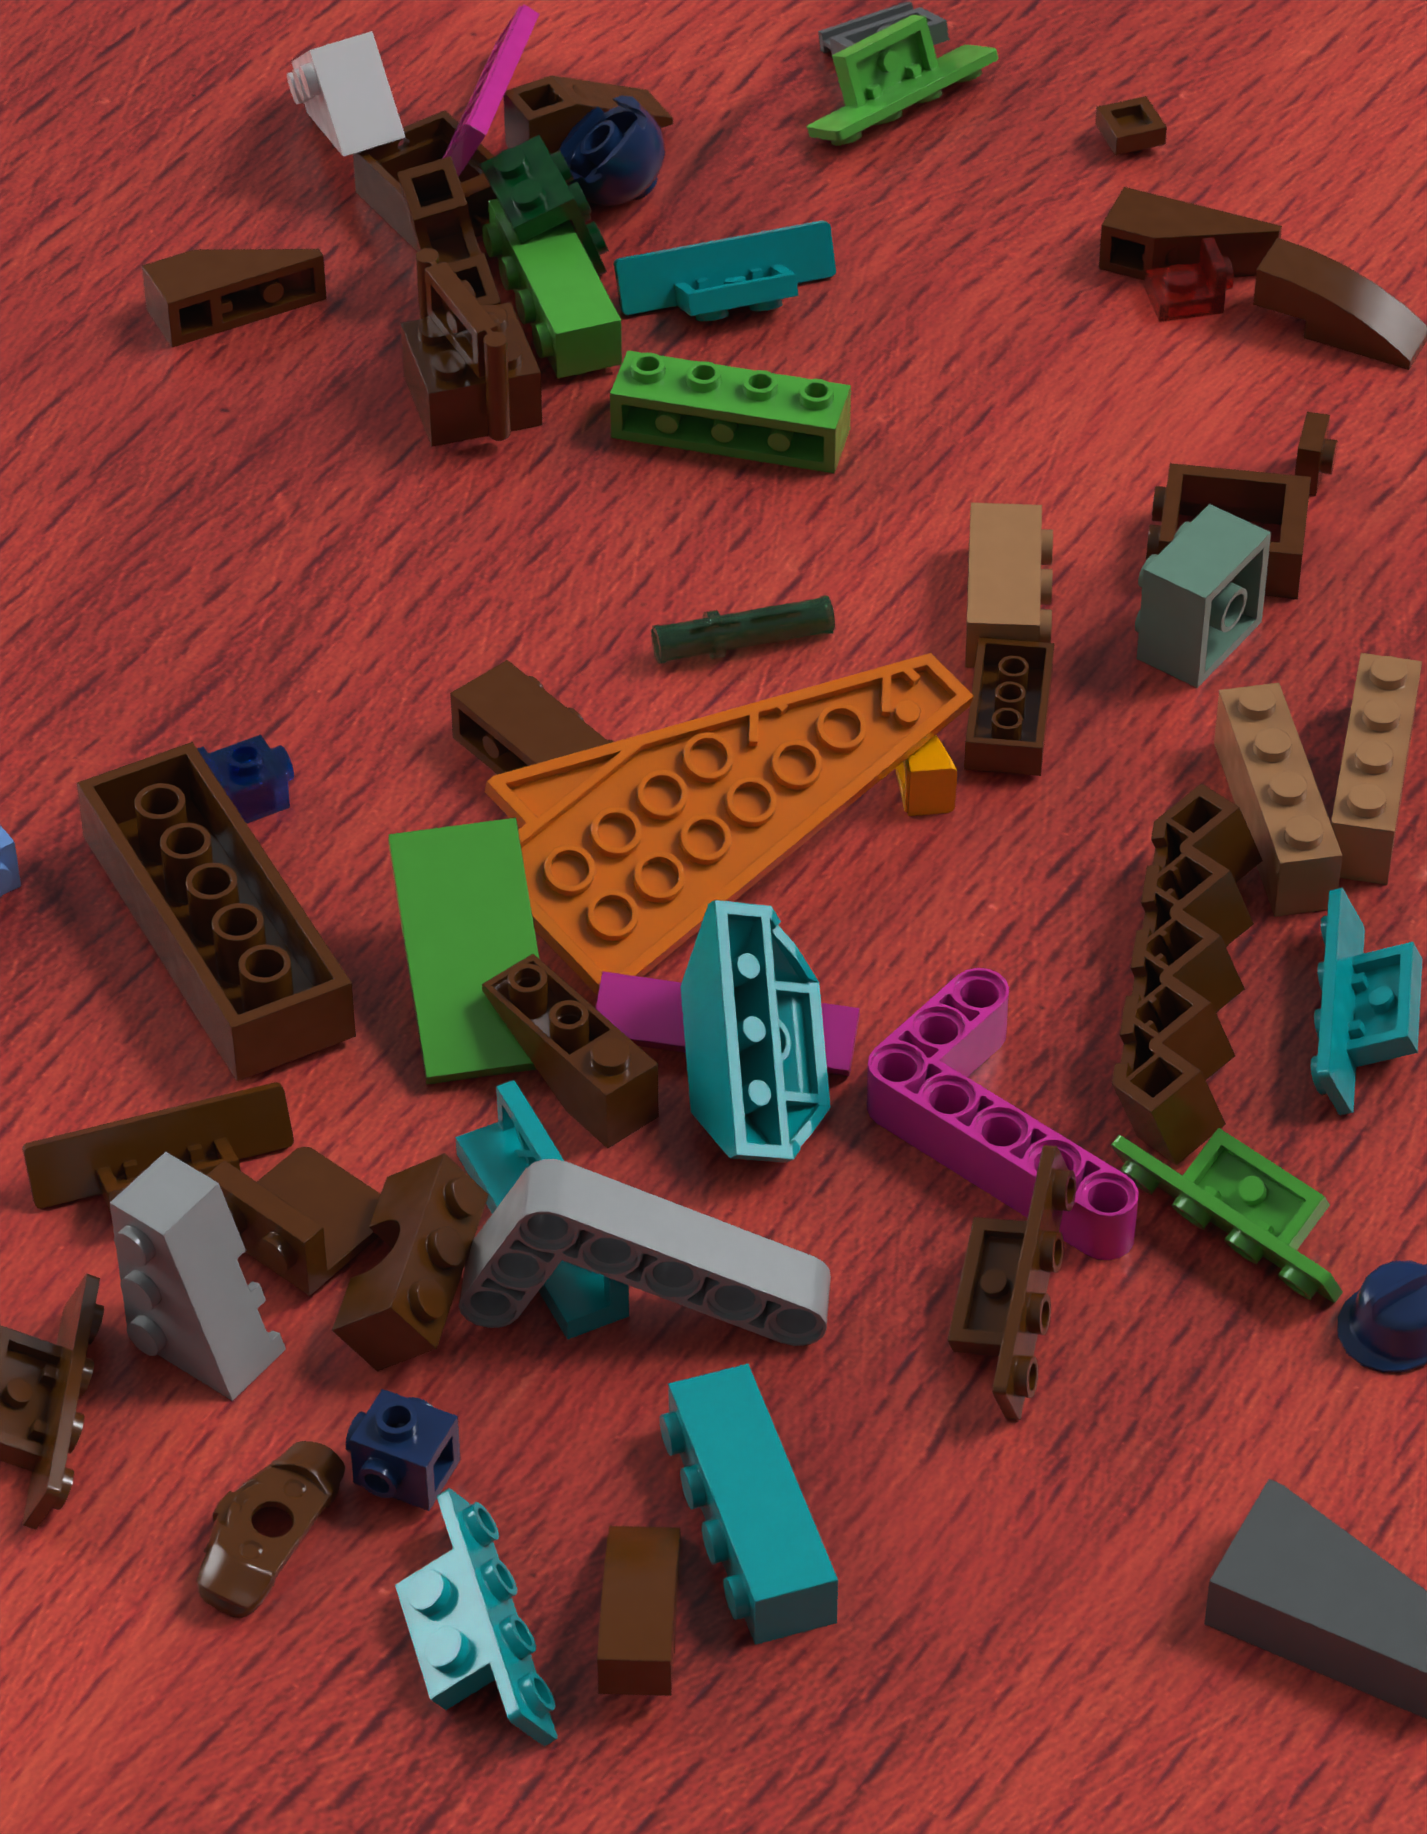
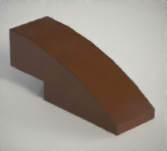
M1277 238L1256 270L1253 305L1306 320L1304 338L1408 370L1427 342V325L1404 304L1377 284L1349 267L1312 249Z
M609 1526L597 1652L598 1694L672 1696L681 1528Z

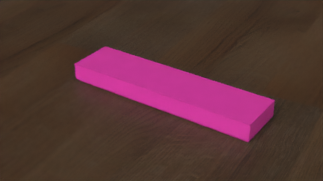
M602 971L596 1009L637 1046L686 1053L681 982ZM821 1003L827 1072L829 1074L850 1076L860 1017L859 1008Z

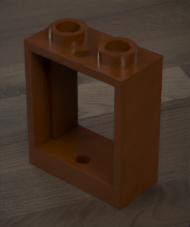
M445 110L403 127L406 138H402L404 143L400 146L398 145L402 139L353 154L356 193L417 252L419 248L403 203L397 172L443 159L459 124ZM482 144L479 145L458 177L468 204L475 237L481 236L482 226L490 223L489 200L497 199L480 166L481 163L495 156Z
M1170 463L1167 487L1155 486L1152 521L1162 523L1161 525L1150 524L1146 560L1153 554L1158 555L1173 541L1177 532L1179 515L1198 516L1211 504L1245 521L1282 525L1280 543L1270 542L1265 596L1298 599L1311 477Z

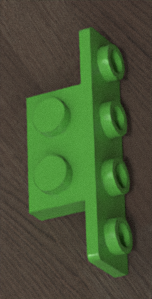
M911 15L832 55L845 106L807 125L809 136L830 140L833 145H844L854 142L862 137V130L874 124H884L900 118L903 115L902 109L914 103H925L939 98L943 94L942 89L954 82H966L979 77L982 74L981 68L999 59L997 50L991 47L966 44L936 58L926 16Z
M1219 1127L1183 1176L1121 1135H1118L1111 1144L1124 1163L1119 1171L1133 1180L1139 1189L1152 1195L1157 1187L1175 1198L1171 1205L1173 1209L1201 1229H1205L1209 1222L1213 1223L1228 1233L1224 1239L1225 1243L1248 1261L1258 1264L1262 1257L1266 1258L1282 1269L1278 1274L1280 1280L1301 1296L1311 1300L1317 1292L1329 1301L1336 1303L1342 1295L1343 1291L1330 1272L1297 1251L1330 1206L1326 1197Z

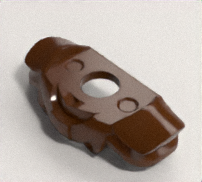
M296 1442L271 1464L249 1478L234 1493L229 1491L219 1501L213 1512L214 1524L209 1542L203 1551L206 1555L196 1580L199 1594L206 1603L235 1618L246 1617L261 1605L273 1588L280 1571L324 1508H328L338 1494L340 1482L345 1473V1465L332 1449L317 1442ZM276 1507L290 1515L293 1526L283 1536L267 1537L254 1529L251 1519L260 1509Z

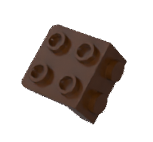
M310 1147L297 1148L257 1182L225 1160L206 1175L219 1183L246 1249L245 1252L309 1296L379 1237L369 1228L381 1194Z

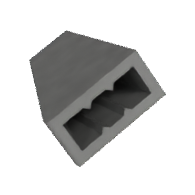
M1268 1479L1209 1581L1204 1624L1427 1719V1590L1284 1485Z

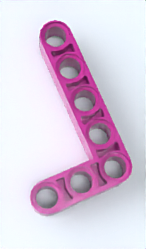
M974 968L963 971L875 1047L869 1055L867 1111L870 1118L878 1125L1027 1218L1043 1145L1058 1146L1068 1170H1073L1076 1177V1196L1071 1211H1063L1059 1232L1062 1233L1063 1240L1095 1259L1112 1260L1122 1257L1134 1245L1139 1194L1135 1182L1121 1171L968 1078L1001 1048L1006 1041L1009 986L1004 977L990 969Z

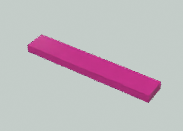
M525 4L519 6L496 41L443 157H452L458 177L485 138L538 19L539 13Z

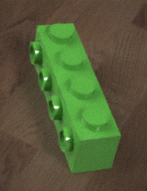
M489 200L490 223L482 226L485 249L490 258L497 256L499 260V272L505 290H514L519 318L522 324L530 323L532 327V337L538 357H547L557 379L621 365V319L570 220L520 243L498 200Z
M627 350L610 392L611 438L835 473L850 431L851 385L827 382L822 379H807L775 374L764 370L743 369L706 361L698 362L660 356L655 353Z

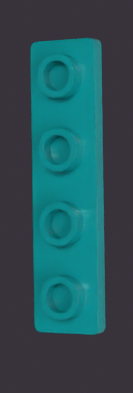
M821 220L618 258L614 261V270L620 310L625 315L678 306L690 316H695L698 321H713L729 316L728 309L749 305V309L752 311H765L781 307L783 305L782 299L799 296L797 283L832 277L836 274L831 226L828 222Z
M1338 888L1329 891L1328 914L1321 918V933L1325 943L1324 961L1318 964L1317 974L1322 990L1321 1008L1316 1009L1314 1012V1024L1319 1038L1318 1056L1312 1057L1310 1066L1312 1079L1317 1091L1321 1095H1328L1341 1116L1354 1112L1356 1067L1418 1053L1423 958L1414 942L1364 953V924L1344 889Z
M448 1488L437 1495V1500L453 1549L395 1585L430 1700L447 1710L496 1680L509 1721L541 1745L547 1746L558 1739L550 1712L555 1709V1701L549 1687L537 1674L531 1654L536 1651V1643L529 1628L518 1616L512 1599L517 1594V1586L510 1571L499 1559L494 1541L499 1538L498 1528L492 1516L482 1504L475 1502L471 1505L452 1489Z

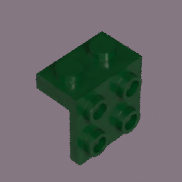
M538 135L513 148H508L480 164L520 243L570 220L598 276L607 272L600 255L608 252V247L595 221L587 225L585 223L591 220L589 215L592 212L578 182L567 185L574 181V178L560 150L550 154L542 138Z

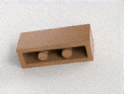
M971 503L965 667L975 668L979 637L1051 643L1052 610L1040 609V605H1051L1053 570L1041 569V565H1052L1053 530L1042 529V505Z

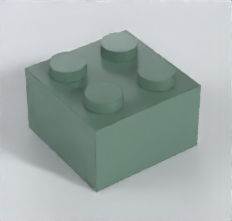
M1211 504L1192 522H1184L1177 530L1173 541L1158 555H1151L1140 571L1138 585L1142 588L1141 608L1135 621V631L1139 633L1137 659L1198 688L1262 622L1271 532Z

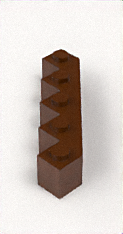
M1202 783L1154 821L1151 840L1155 846L1153 865L1146 868L1141 899L1145 915L1142 930H1136L1130 967L1134 975L1132 995L1125 998L1120 1037L1124 1046L1121 1063L1115 1064L1112 1085L1137 1137L1175 1165L1179 1164L1213 1136L1218 1127L1221 1129L1226 1125L1206 1080L1235 1057L1216 1013L1245 990L1226 947L1254 925L1236 883L1263 861L1240 807Z

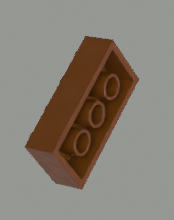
M979 637L972 686L974 697L969 709L965 741V770L1041 776L1053 673L1054 643Z

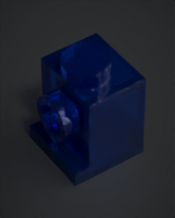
M258 735L209 754L204 746L197 748L246 824L290 808L288 782L294 779V769L290 757L282 745L270 748L262 735Z

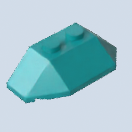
M714 900L707 906L680 986L690 1110L729 1158L788 1163L797 1156L801 1150L800 1147L814 1132L831 1108L820 984L796 944L779 926L781 920L772 906Z

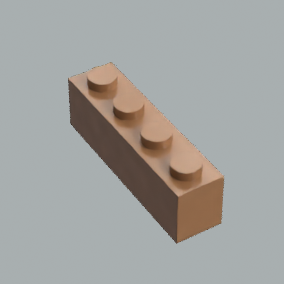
M1361 653L1331 820V825L1342 853L1340 878L1388 884L1415 717L1422 661Z
M1280 683L1219 690L1214 745L1235 805L1240 807L1263 860L1257 865L1274 917L1328 910L1329 891L1339 887L1342 853Z

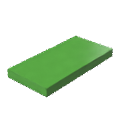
M516 818L388 834L389 851L426 1085L536 1070L532 1061L482 991L483 983L531 954L539 958Z

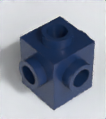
M381 1389L367 1413L361 1411L355 1416L347 1433L345 1447L348 1452H351L353 1483L364 1487L375 1496L395 1498L430 1511L437 1499V1495L441 1493L461 1460L458 1416L434 1408L431 1404L420 1398H406Z

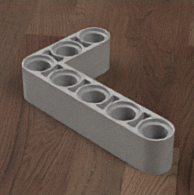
M543 1159L532 1163L525 1169L473 1239L464 1266L459 1299L460 1312L468 1321L487 1328H500L510 1325L521 1315L563 1260L780 1343L804 1346L820 1340L827 1330L831 1275L828 1266L812 1255L572 1163L558 1159Z

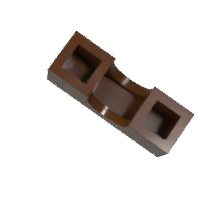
M449 156L397 172L403 203L419 250L425 248L436 250L439 253V263L446 262L461 281L467 280L470 283L481 306L501 304L485 254L480 252L472 227L468 204L452 157Z
M445 1153L386 1178L369 1228L388 1244L392 1250L376 1267L350 1278L332 1329L337 1336L376 1371L437 1349L489 1195Z

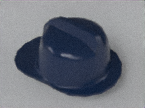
M1392 1261L1380 1265L1365 1277L1361 1288L1345 1301L1338 1315V1338L1346 1353L1362 1366L1380 1372H1406L1427 1364V1264L1423 1265L1413 1261Z

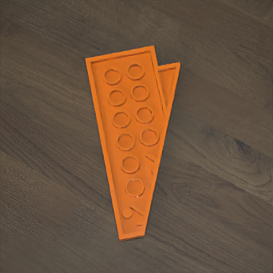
M928 653L498 774L486 782L485 793L509 818H516L517 826L520 828L518 832L535 931L598 996L602 971L639 977L645 976L700 930L709 903L714 900L731 902L737 900L969 708L974 695L932 653Z

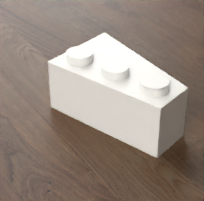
M372 31L309 50L291 61L293 72L287 73V80L295 103L305 104L308 115L343 157L406 138Z

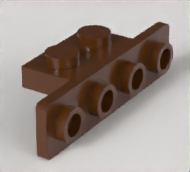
M274 1082L29 1142L23 1145L22 1151L32 1198L37 1208H46L102 1194L111 1212L110 1202L165 1152L207 1175L224 1160L241 1171L239 1159L291 1147L294 1143L285 1091L280 1083Z
M1043 1145L1027 1221L973 1218L948 1335V1342L953 1352L999 1356L993 1383V1395L1006 1419L1020 1420L1025 1398H1032L1036 1392L1038 1361L1034 1356L1038 1335H1045L1050 1324L1051 1300L1049 1294H1047L1050 1273H1058L1062 1265L1064 1241L1062 1233L1059 1232L1063 1211L1072 1210L1076 1196L1075 1173L1073 1170H1068L1058 1146Z
M90 1274L84 1276L63 1309L56 1344L0 1325V1461L32 1471L22 1525L35 1530L51 1508L60 1510L64 1506L74 1479V1470L66 1467L68 1454L72 1453L79 1440L84 1424V1414L76 1412L78 1399L82 1398L90 1383L94 1369V1360L86 1357L87 1347L94 1341L104 1315V1306L96 1304L100 1278Z

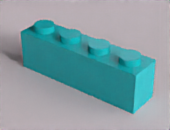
M749 1364L668 1383L669 1413L659 1416L663 1442L670 1456L680 1454L684 1467L680 1470L683 1492L690 1509L701 1507L706 1522H702L705 1548L712 1564L722 1562L728 1575L723 1581L724 1591L734 1620L745 1618L755 1645L837 1623L838 1578Z

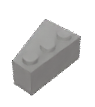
M165 1152L110 1202L128 1337L145 1354L150 1356L159 1355L233 1401L286 1350V1347L279 1332L272 1330L269 1333L266 1331L258 1312V1308L266 1301L259 1283L253 1281L247 1285L237 1259L246 1249L219 1183Z

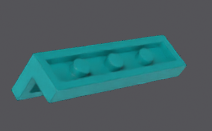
M515 1080L496 1086L498 1122L456 1137V1154L468 1175L489 1194L486 1205L492 1214L525 1169L532 1163L543 1159L564 1161ZM563 1260L539 1290L541 1297L567 1340L629 1317V1285Z

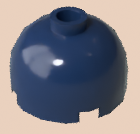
M633 96L613 98L618 106L606 113L599 106L588 112L572 128L560 146L559 150L574 178V181L567 185L578 182L587 202L600 206L621 205L633 199L639 200L644 198L654 189L657 183V176L665 156L662 130L654 118Z

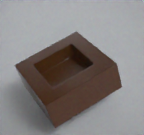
M1147 96L1096 107L1095 125L1115 155L1135 153L1142 149L1166 144L1167 126Z
M1307 411L1297 449L1295 475L1311 477L1309 495L1316 496L1321 474L1332 475L1338 440L1328 439L1330 415Z

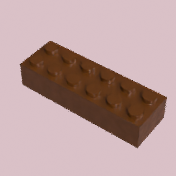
M193 742L77 782L83 837L237 1082L356 1037L351 981Z

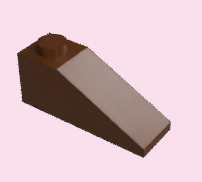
M319 249L191 250L142 265L146 310L172 348L327 299L324 257Z

